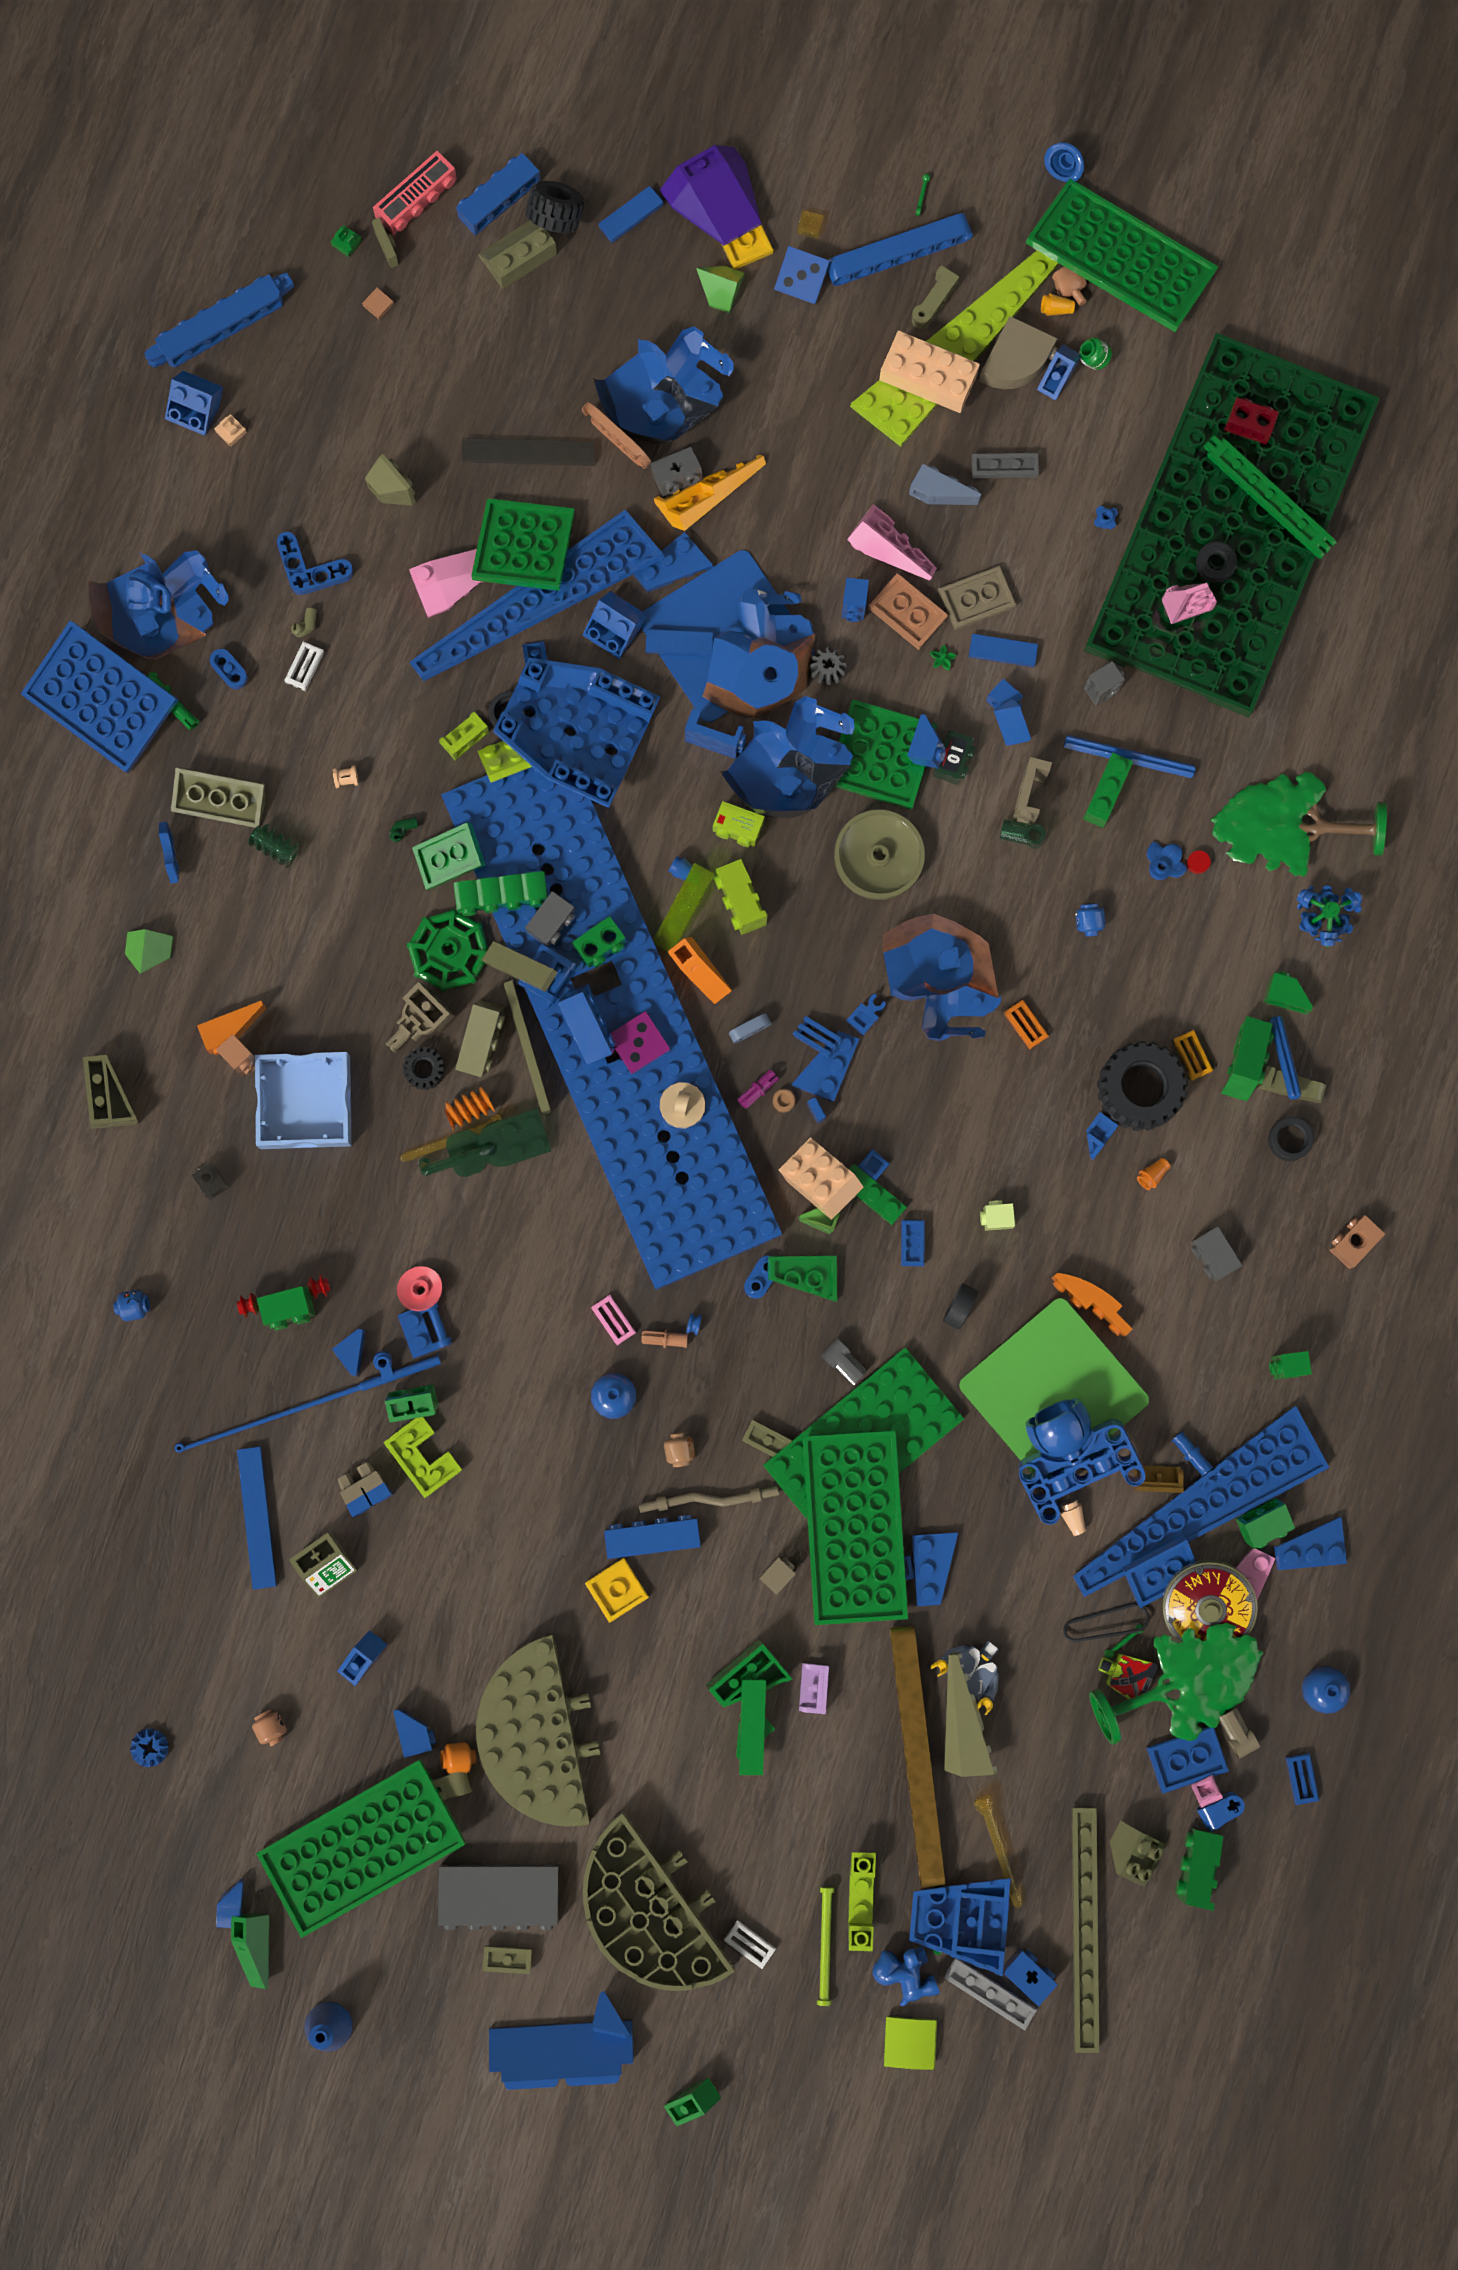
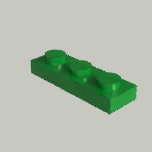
M853 1164L849 1170L856 1175L863 1186L855 1196L890 1225H893L907 1207Z

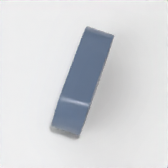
M767 1013L733 1029L729 1032V1035L735 1044L764 1030L772 1023Z

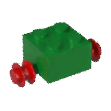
M320 1274L319 1280L316 1281L310 1277L308 1285L305 1287L301 1286L259 1298L253 1293H250L247 1299H244L241 1295L240 1301H237V1308L239 1314H244L245 1318L248 1317L249 1312L258 1315L260 1310L264 1326L274 1329V1331L288 1328L287 1324L292 1322L297 1323V1325L310 1322V1318L315 1317L311 1296L317 1299L318 1294L323 1293L327 1297V1292L331 1291L328 1278H323L322 1274Z

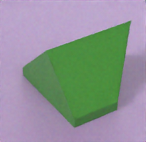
M727 266L696 268L709 306L730 313L745 273Z
M146 929L127 932L125 955L141 974L163 961L171 959L173 936Z
M817 1208L800 1215L798 1219L804 1224L830 1234L834 1231L840 1212L831 1220Z

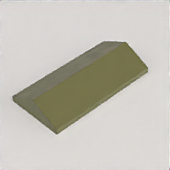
M176 767L171 812L249 827H260L265 806L264 783Z

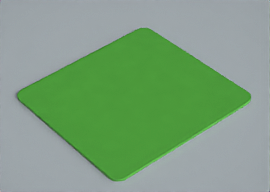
M1061 1298L1049 1304L962 1378L959 1384L960 1390L1020 1460L1040 1452L1028 1438L1025 1425L1027 1420L1031 1417L1035 1418L1037 1412L1056 1402L1065 1399H1079L1088 1410L1091 1418V1429L1109 1419H1118L1125 1425L1144 1409L1149 1402L1148 1395L1070 1304ZM1111 1428L1108 1434L1112 1436L1119 1429ZM1027 1467L1031 1473L1035 1472L1033 1467Z

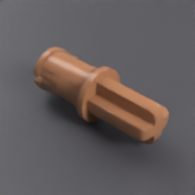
M644 1330L641 1341L643 1344L664 1345L663 1348H666V1346L687 1348L688 1333L667 1332V1330L665 1332Z

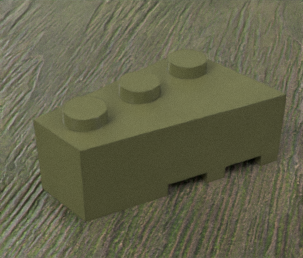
M480 999L473 1004L455 1070L478 1077H483L486 1072H490L493 1060L490 1058L498 1045L499 1038L497 1036L503 1026L507 1006Z
M107 1055L83 1057L91 1129L138 1124Z

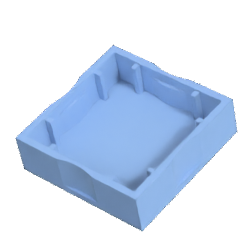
M347 1052L313 1053L303 1056L290 1054L255 1055V1088L258 1098L256 1146L259 1149L352 1146L350 1056Z

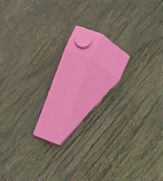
M1207 583L1191 584L1179 587V585L1172 586L1166 590L1162 598L1171 624L1213 610L1217 603Z

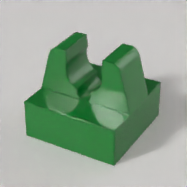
M343 225L338 229L330 242L334 248L350 257L362 242V239Z

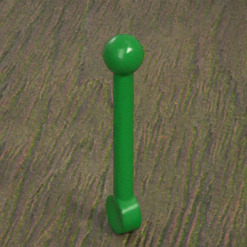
M927 173L922 176L923 185L916 209V216H920L927 183L931 179Z
M1138 1624L1135 1629L1141 1628L1143 1625ZM1143 1631L1131 1633L1112 1649H1106L1104 1652L1105 1657L1108 1659L1113 1658L1114 1652L1136 1634Z

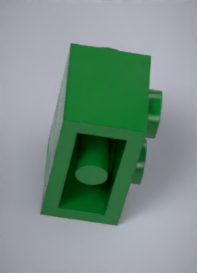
M1277 1498L1236 1518L1245 1543L1254 1549L1265 1547L1269 1541L1284 1537L1289 1531L1295 1529L1286 1504Z

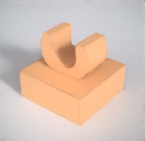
M231 414L214 428L216 433L230 447L247 433L246 429Z

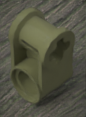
M455 1772L433 1780L435 1786L441 1788L439 1793L443 1800L472 1792L467 1773Z

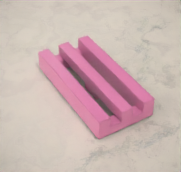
M611 1295L591 1307L617 1346L636 1333ZM607 1302H610L629 1330L628 1333L625 1334L606 1306ZM598 1308H603L622 1337L619 1339L616 1337Z

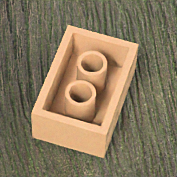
M811 1137L779 1169L791 1186L831 1220L863 1188L854 1173Z

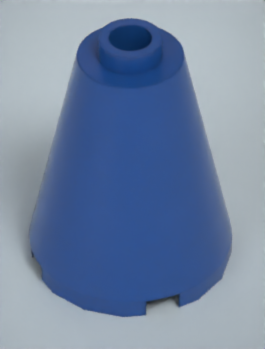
M324 2002L318 2004L309 2012L305 2020L304 2030L307 2040L314 2048L330 2052L346 2044L352 2033L353 2023L349 2012L340 2004Z

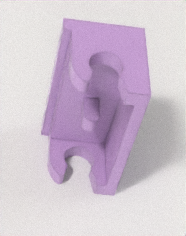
M802 1663L799 1711L826 1714L828 1665Z

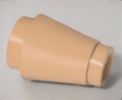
M1071 1499L1060 1504V1514L1073 1535L1084 1533L1086 1528L1081 1503H1078L1077 1499Z

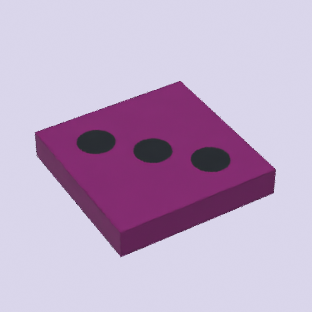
M646 1011L611 1033L616 1043L614 1048L631 1074H634L670 1051V1048Z

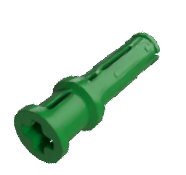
M155 671L147 675L150 679H152L158 685H160L169 693H171V687L169 685H165L157 677L158 674ZM178 700L171 712L189 731H192L197 727L195 723L198 725L200 721Z

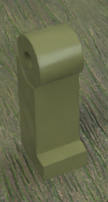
M942 265L936 271L935 280L937 283L923 303L913 309L912 324L917 329H925L930 325L958 286L959 276Z
M1270 1066L1264 1067L1262 1069L1265 1072L1264 1080L1261 1085L1258 1084L1257 1089L1288 1096L1282 1071ZM1297 1076L1302 1093L1299 1099L1322 1103L1326 1085Z

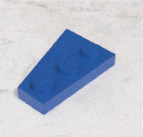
M1337 1517L1326 1524L1317 1526L1302 1535H1298L1274 1547L1277 1570L1347 1564L1341 1517Z

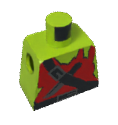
M1118 1654L1115 1662L1103 1657L1098 1670L1109 1675L1106 1681L1109 1687L1129 1700L1148 1692L1159 1665Z

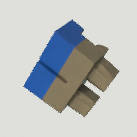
M365 1462L357 1467L362 1477L360 1481L355 1483L350 1473L338 1478L340 1488L342 1489L340 1494L352 1517H357L372 1508L373 1505H377L394 1495L383 1480L380 1472L375 1471L369 1462Z

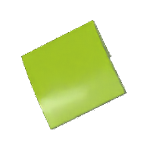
M887 2016L884 2066L934 2070L936 2063L937 2020L920 2017Z

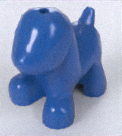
M923 1946L915 1950L913 1948L907 1950L904 1953L905 1961L900 1962L891 1951H882L881 1956L873 1966L872 1974L879 1984L891 1985L901 1983L903 1994L900 2002L901 2006L907 2005L910 2001L919 2000L923 1996L940 1994L934 1975L928 1976L921 1983L920 1967L928 1962Z

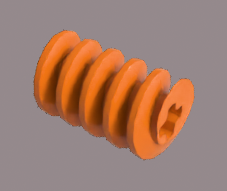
M479 1087V1095L473 1090L470 1091V1099L463 1094L461 1103L454 1098V1106L445 1102L446 1110L444 1111L453 1131L455 1130V1123L460 1127L464 1126L463 1119L468 1123H472V1115L479 1120L481 1111L486 1116L489 1115L488 1108L495 1112L487 1092L482 1087Z

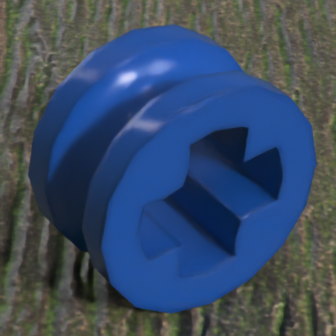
M690 1313L686 1333L694 1332L695 1335H698L702 1315L694 1316L693 1313Z

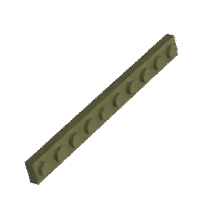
M1072 1807L1075 2053H1099L1097 1813L1095 1807Z

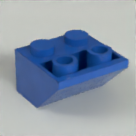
M186 371L180 372L171 380L165 419L205 436L220 407L223 387Z
M609 591L598 600L583 636L620 659L639 633L647 615Z

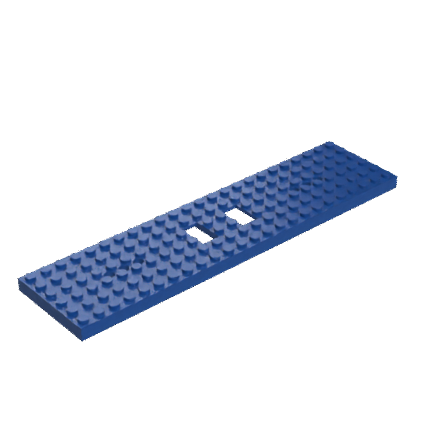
M533 767L494 782H490L488 775L441 794L455 828L465 823H472L485 862V866L474 870L477 879L541 872L544 865H551L554 868V872L549 876L545 875L547 895L551 894L550 889L552 886L560 885L563 891L559 897L575 908L574 915L576 917L569 927L565 925L560 932L562 936L555 945L551 944L549 949L577 965L574 972H570L556 995L557 1000L554 1005L526 988L525 990L655 1290L782 1236L591 800L547 780ZM538 844L545 847V852L539 856L532 852L533 847ZM530 904L522 905L521 909L508 910L507 907L498 908L499 911L492 914L507 948L533 959L542 943L529 935L525 927L540 907H530ZM609 916L625 936L626 943L623 944L625 947L620 952L609 954L605 957L606 961L601 964L604 965L612 961L622 985L594 997L598 1009L605 1019L607 1031L612 1033L646 1011L670 1048V1051L634 1074L630 1073L622 1059L607 1064L604 1057L587 1065L558 1005L563 994L575 989L571 978L595 968L594 965L588 968L573 947L572 942ZM607 933L604 936L606 942H613L616 939V935L613 933ZM589 946L586 948L585 953L592 956L597 953L598 949L595 946ZM559 963L556 965L554 969L557 972V975L548 987L547 992L549 991V989L551 988V986L553 985L554 981L556 980L557 976L563 968V966ZM679 1082L696 1086L703 1094L705 1100V1112L701 1120L686 1129L675 1128L669 1125L662 1117L660 1111V1098L663 1092L671 1085ZM660 1131H668L671 1137L668 1142L662 1143L658 1140L657 1135ZM675 1151L679 1154L680 1159L677 1163L672 1164L667 1161L666 1156L669 1152ZM685 1172L689 1176L686 1184L677 1183L675 1177L678 1173Z

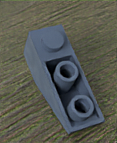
M922 464L909 490V495L927 504L978 505L981 494L973 486H965L959 483L955 477L946 476L940 473L936 467Z

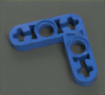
M283 532L278 536L277 546L294 593L305 595L347 582L352 578V565L345 559L306 569L295 535L291 532ZM286 539H289L291 542L292 552L288 553L286 546L283 545ZM293 558L300 560V565L295 569L288 567V562ZM341 566L347 569L345 575L339 572ZM330 569H332L334 572L335 578L333 579L331 572L329 571ZM320 572H325L328 577L326 581L318 582L316 581V575ZM308 576H311L314 585L310 584ZM301 579L302 582H305L302 588H299L297 585V580Z

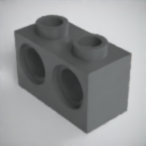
M1112 661L1089 675L1084 690L1095 706L1119 692L1125 680L1124 673Z

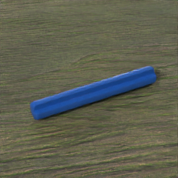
M1281 1016L1272 1017L1270 1023H1272L1271 1030L1274 1033L1273 1038L1288 1097L1290 1100L1299 1099L1302 1093L1283 1018Z

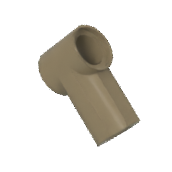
M1236 1707L1227 1710L1224 1715L1219 1717L1230 1739L1228 1740L1229 1744L1239 1759L1260 1748L1256 1737L1247 1728Z

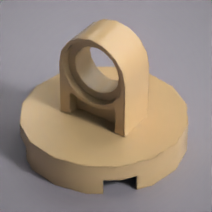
M679 1082L671 1085L663 1092L660 1098V1111L662 1117L669 1125L675 1128L686 1129L701 1120L705 1112V1100L703 1094L696 1086Z

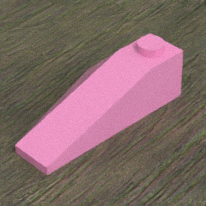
M873 504L847 540L856 550H860L868 556L930 580L937 568L920 549L912 548L908 541L909 537L905 533L900 534L893 527L895 522Z
M477 549L432 560L409 569L428 618L449 610L454 606L455 602L469 594L471 589L482 582L474 581L471 577Z

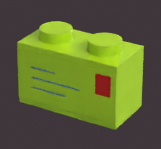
M722 801L713 824V832H716V836L723 839H728L729 837L735 839L742 846L749 847L752 845L755 847L764 824L765 816Z

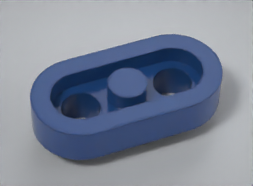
M215 650L210 656L212 668L231 689L238 690L243 688L248 680L245 670L227 650ZM220 660H226L224 665H219ZM235 676H240V680L237 682H234L233 678Z
M772 1256L760 1258L747 1278L744 1290L750 1298L759 1299L763 1297L773 1281L768 1280V1271H765L763 1268L764 1264L768 1263V1257ZM753 1283L760 1284L758 1291H754L751 1288Z

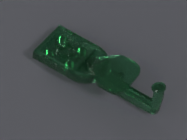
M535 1107L487 1124L480 1134L469 1129L451 1134L446 1141L449 1157L431 1162L428 1158H421L418 1161V1167L423 1176L453 1167L457 1175L468 1177L480 1173L486 1163L496 1167H505L551 1152V1148L538 1108Z

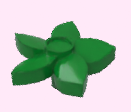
M945 645L940 648V652H930V655L936 659L933 663V669L942 665L945 670L949 671L950 662L957 656L951 652L947 653Z

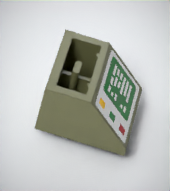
M332 1532L326 1533L289 1559L301 1579L318 1598L358 1571Z

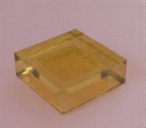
M802 210L797 234L818 239L824 215Z

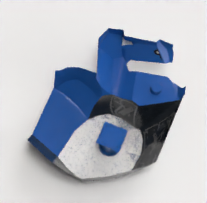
M695 327L682 330L666 355L656 344L638 339L639 353L606 379L597 380L593 378L605 412L619 429L641 440L652 443H664L677 440L716 410L723 398L720 385L703 371L696 368L698 361L703 360L722 374L728 376L733 371V361L726 353L721 354L705 341L703 332Z
M804 696L794 703L786 729L773 722L754 721L753 739L729 769L720 772L731 789L756 814L774 818H794L809 813L818 808L849 769L853 757L844 744L821 735H816V729L821 726L840 733L852 734L855 727L854 719L845 713L840 715L817 705L816 699ZM796 788L808 796L800 806L787 808L776 800L780 794L783 795L782 799L792 800L796 796V794L794 795Z

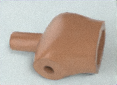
M1066 267L1057 270L1053 274L1052 279L1055 282L1058 295L1063 298L1073 296L1079 306L1085 304L1087 300L1081 293V290L1086 286L1085 278Z

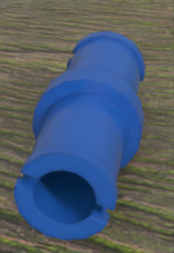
M1183 1431L1171 1440L1185 1455L1184 1459L1186 1461L1189 1460L1201 1476L1213 1468L1200 1453L1201 1449L1198 1446L1195 1447Z

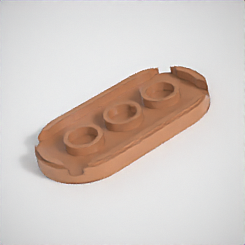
M587 402L582 407L583 414L585 416L590 414L592 417L590 421L603 435L635 464L640 465L643 469L648 468L650 463H652L651 460L632 439L591 403Z

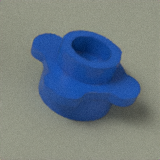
M1103 506L1097 507V517L1094 520V525L1102 529L1115 528L1117 510L1115 508L1106 509Z

